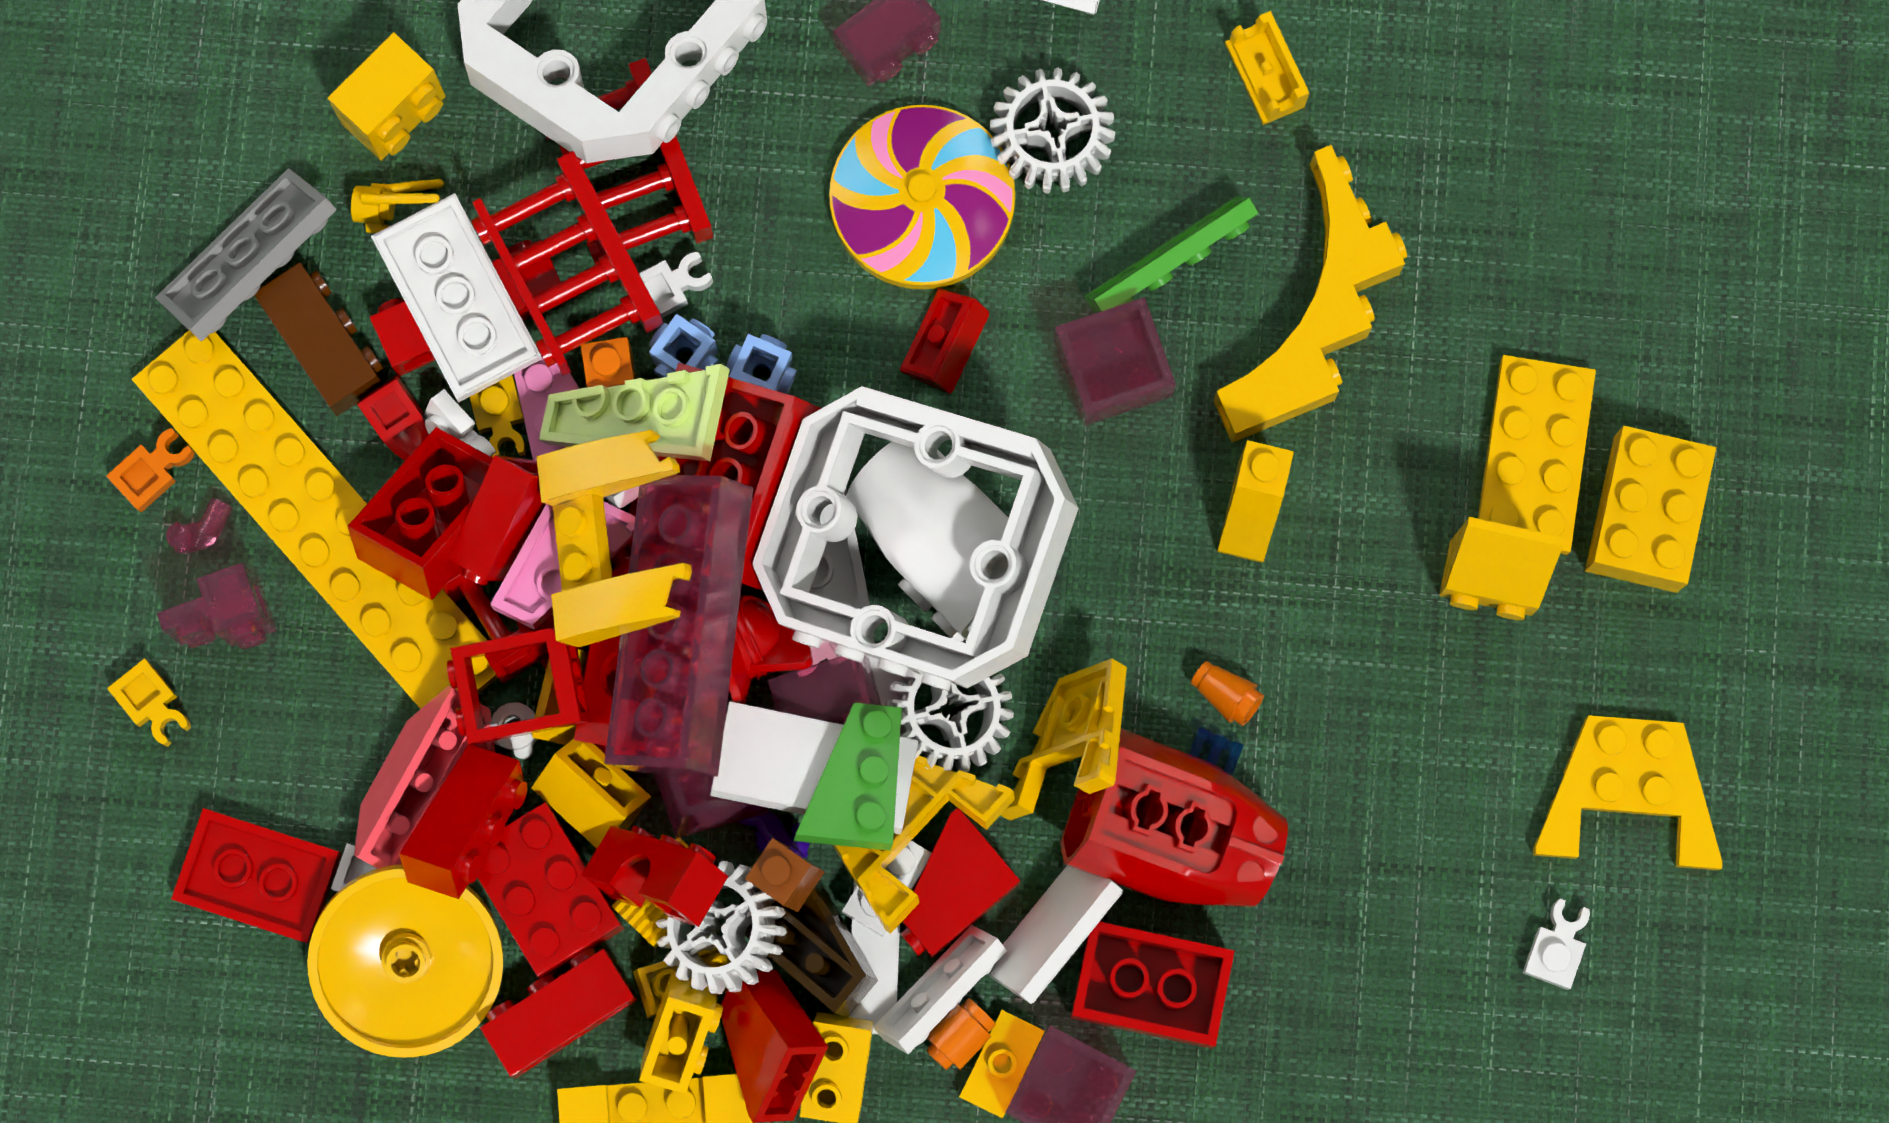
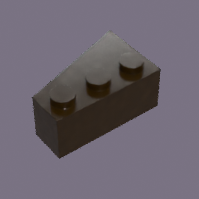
M788 845L790 848H792L793 850H795L797 853H799L800 855H802L803 857H805L804 854H803L801 851H799V850L795 849L794 847ZM819 881L798 912L783 906L776 900L771 906L782 907L786 912L784 916L775 920V925L786 928L788 933L784 936L775 935L773 944L779 945L783 952L780 955L768 953V956L834 1013L848 1018L877 983L878 979ZM752 923L745 932V936L749 940L752 932Z

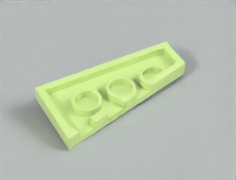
M722 364L706 366V370L689 373L683 370L667 373V377L652 380L638 378L627 380L624 385L607 388L599 385L549 394L539 440L548 445L570 447L603 438L653 430L660 435L656 442L649 444L656 456L711 461L730 369Z

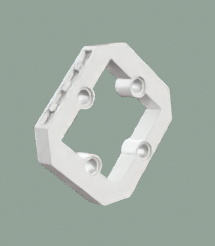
M461 0L457 4L463 57L470 85L568 151H574L576 156L586 163L653 154L663 142H670L679 131L681 120L692 108L697 109L704 103L709 95L710 86L720 75L725 76L733 69L740 51L749 41L755 42L767 26L765 0H715L689 31L678 33L669 40L665 48V59L618 112L584 89L579 64L571 53L564 50H550L537 58L503 35L533 0ZM688 60L698 61V63L693 66L681 65L682 63ZM558 78L567 79V81L559 85L550 84Z
M861 386L802 420L752 565L778 624L794 631L792 640L819 649L821 641L837 645L834 654L862 663L864 655L880 659L877 668L902 677L906 676L908 669L924 674L921 680L922 683L945 691L950 690L952 683L969 688L1028 656L1070 535L1078 506L1051 449L1038 439ZM865 433L914 448L919 461L943 477L955 478L961 476L972 465L1021 480L1001 541L989 540L983 542L974 550L969 565L971 575L978 584L985 588L966 643L911 626L903 617L879 605H869L858 609L809 593L827 541L838 542L844 540L852 534L856 527L858 517L856 507L843 494ZM951 439L952 449L945 458L938 459L937 450L944 441ZM833 504L834 512L831 519L821 524V512L826 506ZM1002 558H1007L1008 569L1006 573L1000 578L993 579L992 570L995 563ZM887 622V636L883 641L875 644L873 638L874 631L881 623Z

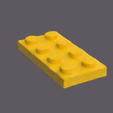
M1507 355L1501 357L1478 519L1565 537L1560 554L1568 555L1571 552L1596 374L1595 369Z

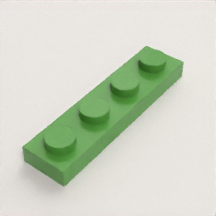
M1236 196L1083 297L1093 312L1102 315L1109 313L1110 316H1115L1133 305L1135 301L1132 296L1147 287L1149 291H1153L1173 278L1170 271L1184 262L1190 266L1207 257L1212 252L1209 246L1222 237L1227 241L1245 232L1250 227L1247 221L1259 213L1249 197Z

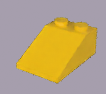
M1468 517L1449 543L1439 596L1450 598V605L1456 608L1478 610V605L1496 608V615L1500 617L1524 620L1525 615L1532 616L1540 607L1562 551L1565 537Z

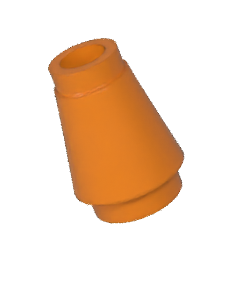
M1208 661L1200 666L1191 680V684L1198 689L1229 723L1236 721L1241 726H1244L1253 717L1264 699V695L1256 690L1257 684L1216 665L1214 666Z

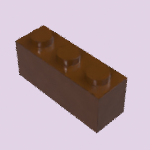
M298 263L260 288L254 296L328 406L338 417L356 405L360 399L383 385L376 375L383 367L368 345L359 350L350 337L358 330L344 309L340 308L336 312L331 309L325 298L332 294L318 271L315 270L308 275L302 264Z

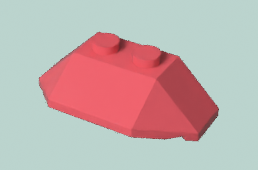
M450 686L446 687L407 720L360 804L354 856L377 869L402 864L399 856L401 849L468 746L467 737L461 736L456 722V708L461 707L458 690ZM480 704L484 728L490 727V722H492L491 710ZM494 741L482 744H470L479 748L495 752Z

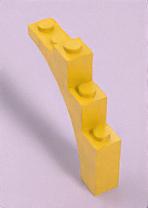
M1332 145L1315 151L1310 162L1321 196L1325 227L1323 266L1314 298L1300 324L1273 355L1248 375L1216 391L1213 401L1231 443L1335 401L1339 393L1337 386L1342 384V379L1332 358L1325 360L1324 355L1368 337L1372 329L1370 322L1375 321V317L1365 295L1359 297L1357 292L1400 275L1405 265L1403 259L1407 258V251L1399 233H1391L1387 222L1372 228L1368 227L1367 224L1371 223L1368 207L1362 197L1355 198L1349 182L1353 181L1350 167L1344 156H1336Z

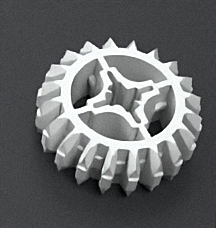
M1058 67L1054 69L1053 79L1046 80L1045 73L1039 68L1035 71V83L1032 84L1027 77L1022 75L1018 78V86L1021 92L1014 88L1006 87L1004 97L1008 103L996 102L994 105V112L1001 118L990 120V130L998 134L991 138V146L1003 149L997 156L1000 164L1014 162L1009 170V176L1012 179L1018 178L1023 172L1027 174L1024 185L1027 189H1031L1036 179L1043 181L1042 190L1046 194L1050 193L1052 182L1059 181L1062 192H1068L1070 188L1069 178L1073 177L1080 186L1087 183V176L1084 169L1098 175L1101 171V164L1097 159L1108 160L1110 157L1111 149L1105 144L1114 142L1115 131L1106 127L1114 122V115L1112 112H1101L1107 106L1108 100L1105 96L1091 99L1096 89V85L1093 82L1087 83L1082 89L1078 87L1080 74L1077 72L1070 76L1069 82L1063 81L1062 70ZM1055 100H1061L1073 105L1083 116H1079L1078 112L1066 113L1061 111L1057 107ZM1038 102L1040 107L1039 117L1032 122L1025 123V128L1014 130V125L1019 115L1027 107ZM1047 114H1049L1050 122L1054 125L1055 130L1060 131L1057 148L1050 132L1045 131ZM1090 131L1091 137L1085 148L1075 157L1066 160L1065 145L1069 141L1079 138L1080 133ZM1025 145L1027 149L1039 148L1048 154L1050 162L1033 158L1021 146Z
M908 669L905 677L900 676L905 683L893 681L889 684L888 690L900 697V699L888 700L885 702V706L902 707L901 730L903 734L900 737L918 740L915 758L921 753L924 754V757L928 758L927 762L931 769L937 759L939 766L943 767L946 771L952 770L953 761L958 771L968 772L970 770V760L980 767L987 763L984 750L992 755L997 754L1001 750L999 743L993 736L1004 739L1010 734V730L999 723V721L1012 719L1014 714L1012 710L1001 708L1000 703L1012 698L1010 691L998 693L995 687L1005 680L1002 674H998L991 679L988 677L973 685L978 692L977 695L963 694L958 690L956 684L953 683L949 691L931 687V704L914 711V700L924 674ZM947 699L950 700L949 705L952 703L956 707L968 705V707L959 711L958 714L952 716L951 721H949L950 715L946 717L942 713L930 715L946 704ZM983 710L984 715L981 729L976 738L966 746L964 734L968 733L966 727L967 718L970 714ZM919 725H933L941 731L944 741H949L951 748L941 746L930 740L922 732Z
M721 861L718 868L729 876L722 889H734L744 898L745 901L740 905L731 904L725 907L721 901L714 900L700 926H695L692 931L691 924L668 917V920L659 919L655 922L657 927L667 929V935L661 937L656 943L662 948H672L663 961L669 966L679 965L675 976L679 980L684 981L691 978L692 988L704 990L708 986L710 993L722 994L725 987L730 992H740L742 990V981L750 985L759 983L756 968L764 972H770L773 967L766 958L768 953L780 955L783 952L779 945L773 944L775 935L784 936L788 933L786 928L775 925V920L785 915L784 908L771 906L775 899L745 879L751 868L739 865L734 869L733 863ZM725 919L726 923L721 926L719 920ZM752 923L751 937L748 944H746L745 932ZM720 929L723 933V936L717 935V932L720 931ZM717 947L719 952L727 955L731 962L724 966L713 968L705 963L698 953L702 950L711 951Z

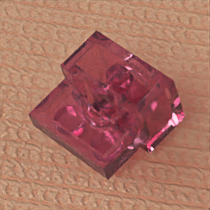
M243 563L197 578L202 597L156 613L162 631L180 645L188 644L189 648L203 646L214 641L216 633L232 647L239 645L240 649H248L266 642V634L277 631L260 579Z

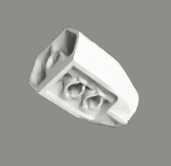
M891 441L861 469L851 483L846 497L856 507L857 515L869 530L884 556L904 577L898 586L925 613L933 606L937 612L931 619L951 639L963 642L967 640L985 588L978 584L971 575L969 567L971 556L974 550L983 542L989 540L1001 541L1009 518L964 475L955 478L943 477L922 464L916 457L914 448ZM937 450V458H945V456L939 450ZM1002 558L995 563L992 570L993 579L1000 578L1006 573L1008 569L1007 558Z

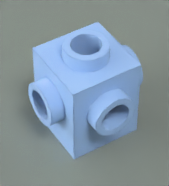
M676 314L669 325L664 323L660 326L650 341L649 346L652 348L649 353L653 364L657 366L654 373L663 378L667 377V373L675 372L677 364L681 363L677 360V357L683 351L693 353L686 365L706 370V366L718 364L719 359L715 357L718 354V349L713 339L715 334L698 320L692 318L688 322Z
M748 334L743 346L735 345L726 365L730 369L729 372H731L730 378L788 394L797 370L791 368L793 363L792 352L786 350L787 345L774 337L764 334L760 338ZM758 367L768 368L771 372L770 378L763 381L753 377L755 369Z

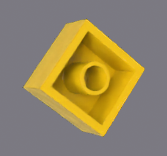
M393 32L327 99L341 124L382 161L388 154L395 155L405 147L410 139L409 133L421 121L427 123L438 114L443 106L442 100L446 96L434 69Z

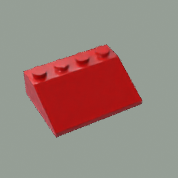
M678 363L675 372L685 370L691 373L702 371L703 369ZM728 377L711 461L674 458L679 464L680 473L656 480L657 484L631 502L628 513L644 520L646 527L626 546L646 551L647 553L677 563H686L691 565L692 568L763 590L752 563L802 420L822 408L792 395ZM656 456L659 461H662L665 458H667L662 456Z

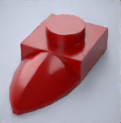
M398 375L360 399L357 403L386 446L404 461L409 458L429 435L423 418L424 412Z

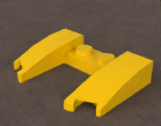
M646 430L603 438L536 456L541 502L553 506L562 589L561 592L551 594L555 636L558 642L579 648L680 617L681 611L666 607L673 580L683 579L690 581L692 574L691 565L680 563L613 578L611 572L603 497L680 473L679 464L674 458L667 457L659 461L649 446L650 443L656 442L660 438L659 433L656 431Z
M737 1074L691 1078L686 1094L646 1082L557 1089L560 1123H753L748 1116Z

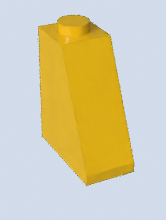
M1247 440L1237 465L1217 552L1261 563L1264 562L1284 497L1294 451Z

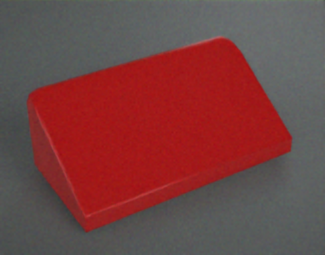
M938 288L899 371L938 390L952 393L989 317V311L974 298Z

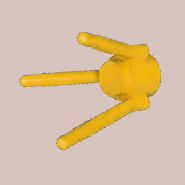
M441 179L392 184L372 183L371 186L356 185L351 198L353 222L366 223V233L376 234L390 227L384 224V221L393 219L395 204L437 203L440 200L438 194L406 192L442 188L444 182Z

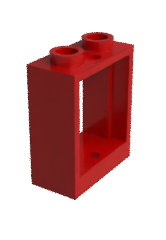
M555 627L450 648L452 660L447 661V673L452 688H458L461 707L456 708V722L461 736L467 737L468 744H482L591 722L577 647L556 641ZM547 643L559 713L484 728L472 658Z

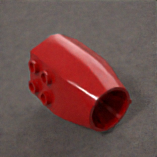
M1121 729L1114 786L1091 794L1078 789L1060 845L1065 865L1097 877L1109 878L1116 884L1157 899L1198 905L1254 907L1264 898L1277 874L1279 866L1282 865L1288 836V822L1286 817L1221 768L1203 759Z

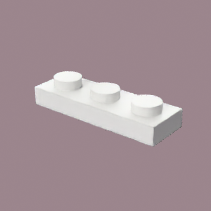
M971 925L873 1028L884 1041L909 1054L916 1046L926 1040L929 1032L949 1011H952L960 1004L967 992L993 969L995 963L1007 950L998 938Z

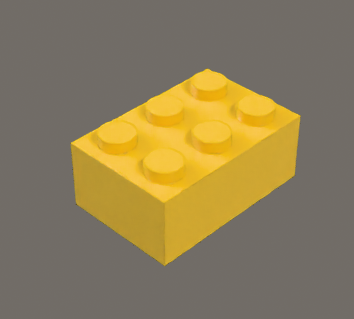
M1623 426L1613 438L1585 572L1675 593L1684 588L1689 581L1717 447Z

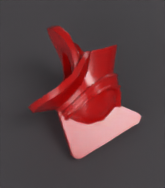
M702 593L697 605L694 604L692 608L696 618L669 625L664 657L654 656L655 662L667 672L721 677L728 686L733 701L745 705L752 678L756 677L758 679L762 675L766 676L767 672L802 670L813 665L811 647L792 640L794 631L778 624L770 604L751 595L742 597L731 596L729 599H724Z

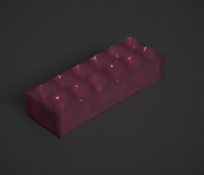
M671 475L639 486L628 574L680 563L691 565L692 574L690 581L675 579L671 585L666 607L681 611L679 618L620 635L604 764L640 773L718 777L753 495L752 487L724 476Z

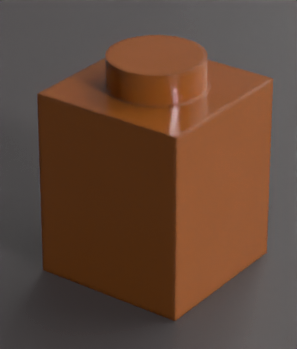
M772 838L745 879L783 906L798 912L825 871L786 844Z

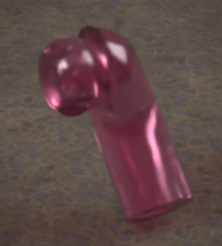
M211 498L200 521L181 525L177 522L168 528L166 533L167 543L176 552L190 554L212 547L218 541L233 507L220 500Z

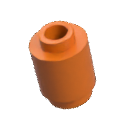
M968 998L961 1006L958 1004L952 1011H949L929 1032L927 1040L931 1045L925 1051L946 1071L952 1064L961 1070L992 1037L989 1032L995 1027L996 1023L976 1003Z

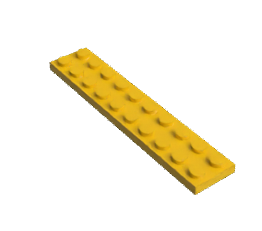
M188 331L132 378V381L420 709L446 687H452L447 673V661L452 660L450 648L488 640L451 598L448 597L443 589L433 600H430L357 559L347 526L367 503L216 332L209 334L201 342L193 333ZM484 656L472 658L478 694L498 678Z

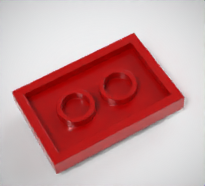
M203 808L171 900L310 944L314 927L322 912L342 853Z

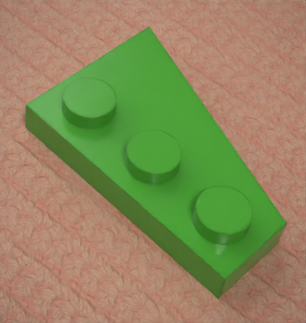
M863 703L853 704L795 834L794 841L891 851L894 836L902 707Z

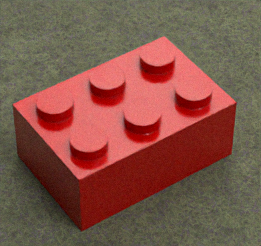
M435 427L347 526L357 559L426 598L433 600L461 568V566L448 560V557L493 457Z
M546 802L505 826L500 842L496 846H491L483 859L481 871L477 877L539 978L550 973L554 974L568 965V962L581 952L591 947L594 949L625 929L604 893L581 875L587 865L554 811Z
M1099 922L1086 939L1070 1018L1212 1049L1216 1046L1235 950Z

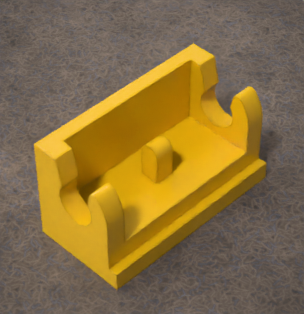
M1269 11L1258 16L1256 23L1243 30L1241 25L1237 26L1231 32L1230 40L1225 41V46L1262 125L1305 108L1309 96L1308 88L1272 12Z

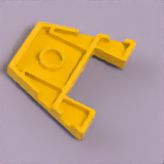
M1111 658L1058 679L1033 730V733L1040 738L1032 754L1019 759L1012 774L1019 778L1014 789L1015 800L1000 816L1010 821L1033 813L1046 770L1067 761L1071 762L1081 756L1082 760L1074 782L1075 787L1091 794L1114 786L1126 666Z
M1588 715L1584 720L1563 772L1564 775L1555 798L1552 800L1547 812V818L1541 833L1533 847V856L1578 858L1581 810L1677 817L1675 867L1721 870L1722 858L1684 723Z
M919 755L915 758L901 835L894 833L891 851L832 845L888 933L891 934L919 904V898L916 893L885 868L948 801L987 830L1015 800L1013 790L1001 784H998L996 787L976 780L975 775L962 770L958 772L946 771L943 767L934 765L931 769L927 762L928 758Z

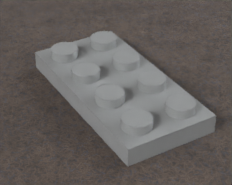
M288 168L155 298L202 342L209 334L219 330L224 325L227 316L243 301L253 297L259 290L261 283L277 268L287 264L293 257L294 251L306 239L321 231L326 225L328 218L337 209L325 196Z

